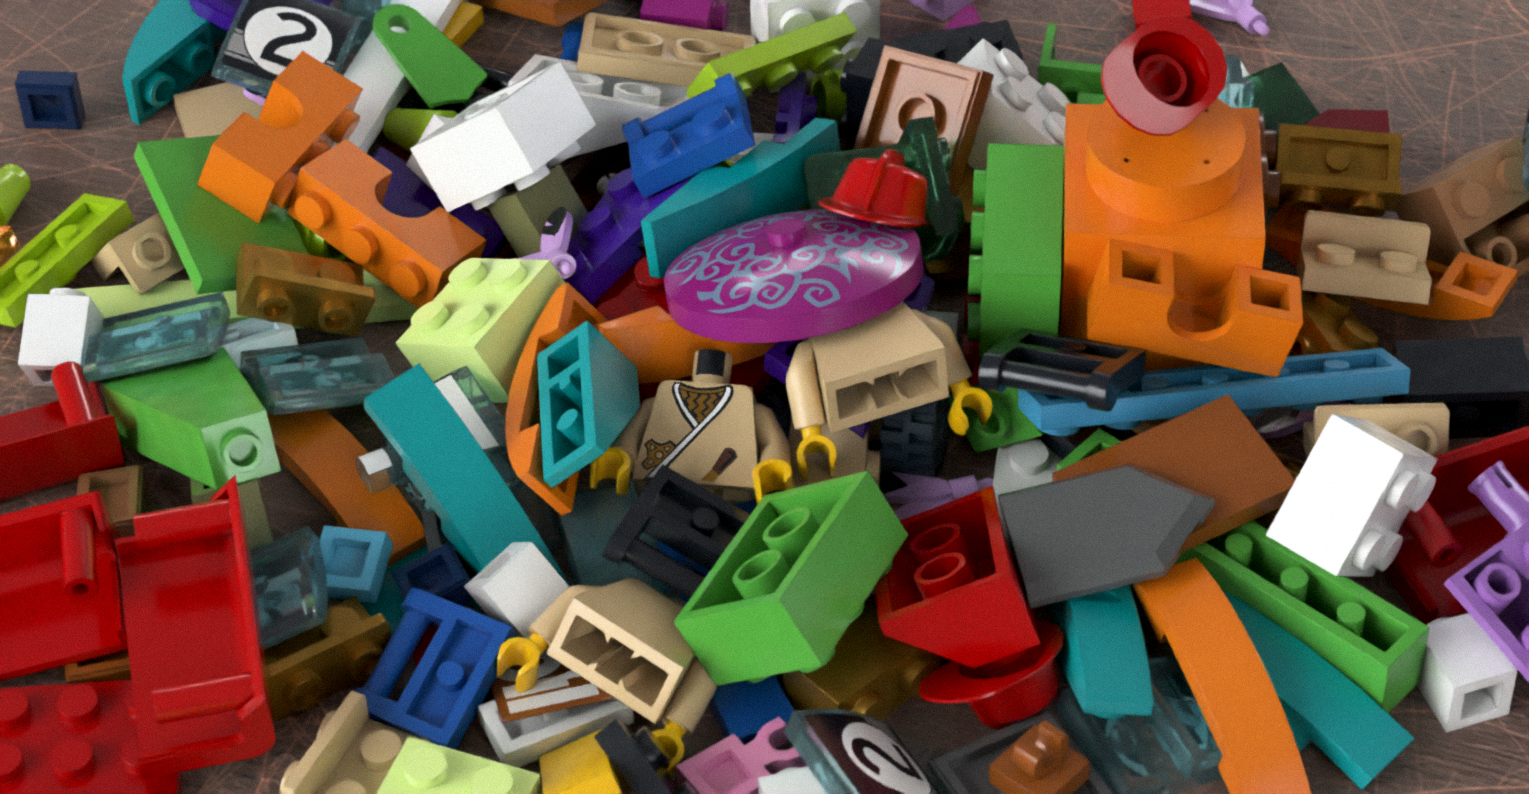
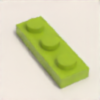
M843 12L709 61L685 92L689 99L715 87V79L730 72L737 78L746 98L753 90L766 86L769 91L779 89L796 78L800 72L811 69L813 74H819L836 65L844 56L841 52L842 48L857 31L847 14Z
M84 193L0 267V324L16 328L19 324L24 323L28 294H49L51 289L61 288L71 283L75 279L77 272L93 259L107 242L116 238L133 223L135 219L127 201Z

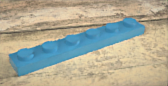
M1373 348L1287 357L1278 378L1212 364L1145 371L1141 378L1118 394L1114 408L1110 412L1090 409L1086 401L1021 389L1018 390V408L1040 431L1055 436H1068L1078 433L1080 427L1105 425L1114 429H1134L1141 426L1142 421L1164 418L1171 420L1227 394L1246 417L1261 415L1264 412V408L1288 406L1296 410L1312 411L1317 406H1324V402L1348 400L1357 404L1380 403L1383 401L1384 396L1409 394L1410 368L1385 349Z

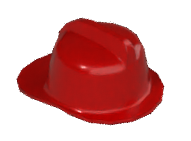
M1179 15L1157 16L1142 24L1109 53L1102 63L1100 81L1105 98L1117 116L1132 128L1151 136H1171L1187 127L1217 99L1225 87L1227 65L1222 48L1207 29L1196 21Z
M886 149L879 159L867 157L854 158L849 163L833 196L822 198L818 201V205L825 209L873 223L929 228L930 225L925 220L928 188L926 178L922 174L906 167L905 157L893 149Z
M1036 621L1041 644L1029 648L1021 657L1008 663L997 664L991 662L978 668H972L959 662L951 661L922 679L918 686V692L922 699L933 703L953 704L967 702L983 725L1000 730L1037 714L1056 697L1059 686L1056 656L1063 647L1064 634L1056 624L1048 621Z

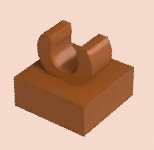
M1044 720L1039 726L1034 724L989 765V783L1004 794H1073L1089 779L1090 760L1068 746L1069 736Z

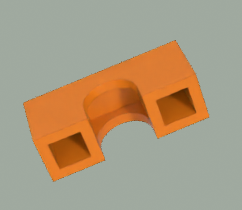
M302 51L273 81L259 119L256 120L243 112L212 144L197 185L258 224L275 206L285 209L291 201L299 169L331 149V145L334 142L338 144L345 139L348 140L360 120V115L355 113L354 109L363 88Z
M345 139L299 169L287 213L356 264L363 265V269L419 309L433 301L449 283L450 273L456 266L470 258H481L487 240L440 206L429 214L417 218L402 217L385 209L382 205L393 172Z
M1109 238L1087 293V339L1147 349L1148 352L1278 378L1303 324L1300 277L1237 264L1231 279L1219 291L1202 296L1188 295L1174 288L1173 251Z

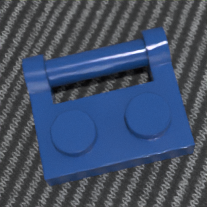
M732 72L715 79V87L645 121L637 117L622 125V130L629 146L632 178L643 198H647L755 146L747 100L737 78Z
M411 588L401 605L404 615L363 688L356 687L353 691L366 696L369 719L430 741V743L457 750L478 711V706L482 704L497 677L499 648L504 641L515 638L517 635L510 625L424 590ZM429 626H439L398 702L388 699Z

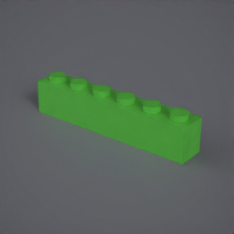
M1099 428L1057 464V471L1121 441ZM1253 520L1180 553L1174 565L1197 558L1222 590L1247 603L1301 640L1360 687L1387 713L1420 682L1429 626L1351 579L1331 574L1266 536L1268 529Z

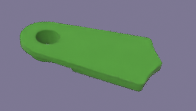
M391 4L382 7L375 14L373 20L375 35L430 109L445 104H466L476 89L486 81L487 73L414 8L403 4ZM391 27H402L407 32L397 33Z

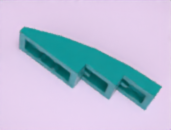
M816 117L784 144L762 141L731 168L713 165L702 170L641 220L650 277H665V273L674 259L698 241L723 229L749 220L796 211L840 179L844 172L837 120Z
M420 363L364 398L365 411L402 457V470L439 516L442 533L475 575L512 542H533L567 585L571 586L538 531L495 466Z
M1222 590L1244 625L1266 668L1285 712L1297 748L1301 751L1313 741L1363 790L1415 738L1360 687L1305 643L1247 603Z

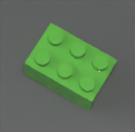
M988 143L987 169H974L973 207H985V212L972 211L970 250L971 253L983 255H970L968 294L969 296L981 297V302H968L967 341H980L979 367L982 357L987 350L1022 328L1058 334L1062 258L1064 146Z
M869 471L764 495L674 620V624L716 686L746 680L749 683H757L771 675L797 670L802 673L813 672L832 659L836 651L835 646L849 624L863 612L864 602L879 579L884 577L892 568V559L908 537V533Z

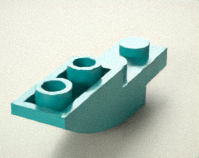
M160 0L146 17L132 41L126 56L122 79L131 121L138 125L173 99V95L181 93L217 64L213 45L229 32L197 16L189 4V0Z
M1130 585L1047 604L1046 606L1053 617L1052 623L1059 626L1065 637L1063 647L1057 654L1056 659L1083 712L1092 713L1105 719H1118L1124 715L1151 716L1154 702L1143 632Z

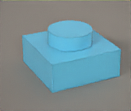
M324 525L313 560V564L317 560L319 564L322 597L347 600L356 596L361 602L377 603L393 547L387 532Z

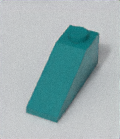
M585 321L537 354L544 481L552 488L604 454L640 408L637 366L588 321Z

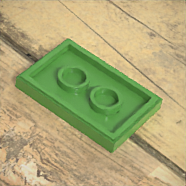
M220 135L138 142L134 159L197 295L236 290V257L243 242L309 255L291 216L287 213V208L281 209L275 206L258 224L197 185L212 144Z

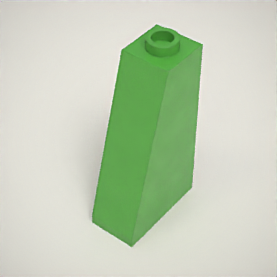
M224 347L214 349L206 357L100 381L110 416L115 418L120 444L216 490L223 487L234 475H236L239 484L281 471L266 409Z

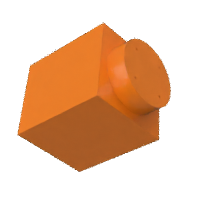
M1217 98L1183 130L1171 136H1151L1132 128L1117 116L1107 100L1102 104L1066 103L1058 334L1087 339V293L1109 238L1173 251L1174 288L1188 295L1202 296L1219 291L1229 282L1237 264L1262 269L1266 235L1259 108H1231ZM1146 352L1145 371L1210 365L1198 361Z

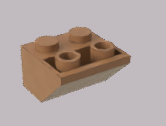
M1520 135L1477 147L1402 191V196L1395 209L1400 221L1425 223L1430 228L1431 234L1427 260L1450 266L1461 251L1518 270V277L1529 271V154Z

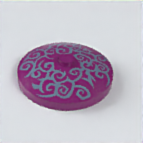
M825 208L807 209L749 220L723 229L698 241L683 251L668 267L664 277V288L671 317L682 328L694 334L727 342H784L816 337L847 329L887 312L901 303L917 288L924 274V264L919 236L911 227L873 223L835 213Z

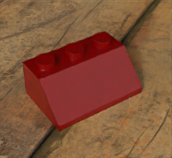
M993 486L900 521L908 533V537L892 559L893 565L890 571L879 579L875 585L878 620L885 636L972 668H978L991 662L997 664L1011 662L1021 657L1029 648L1041 644L1033 608L1029 607L1000 503Z

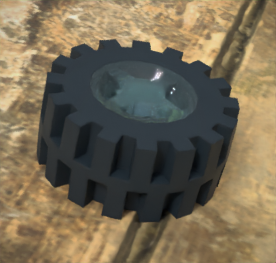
M948 398L882 417L880 457L882 458L881 465L884 470L934 477L939 475V470L942 469L944 464V455L946 456L948 449V436L951 433V427L947 420L948 411L951 408Z

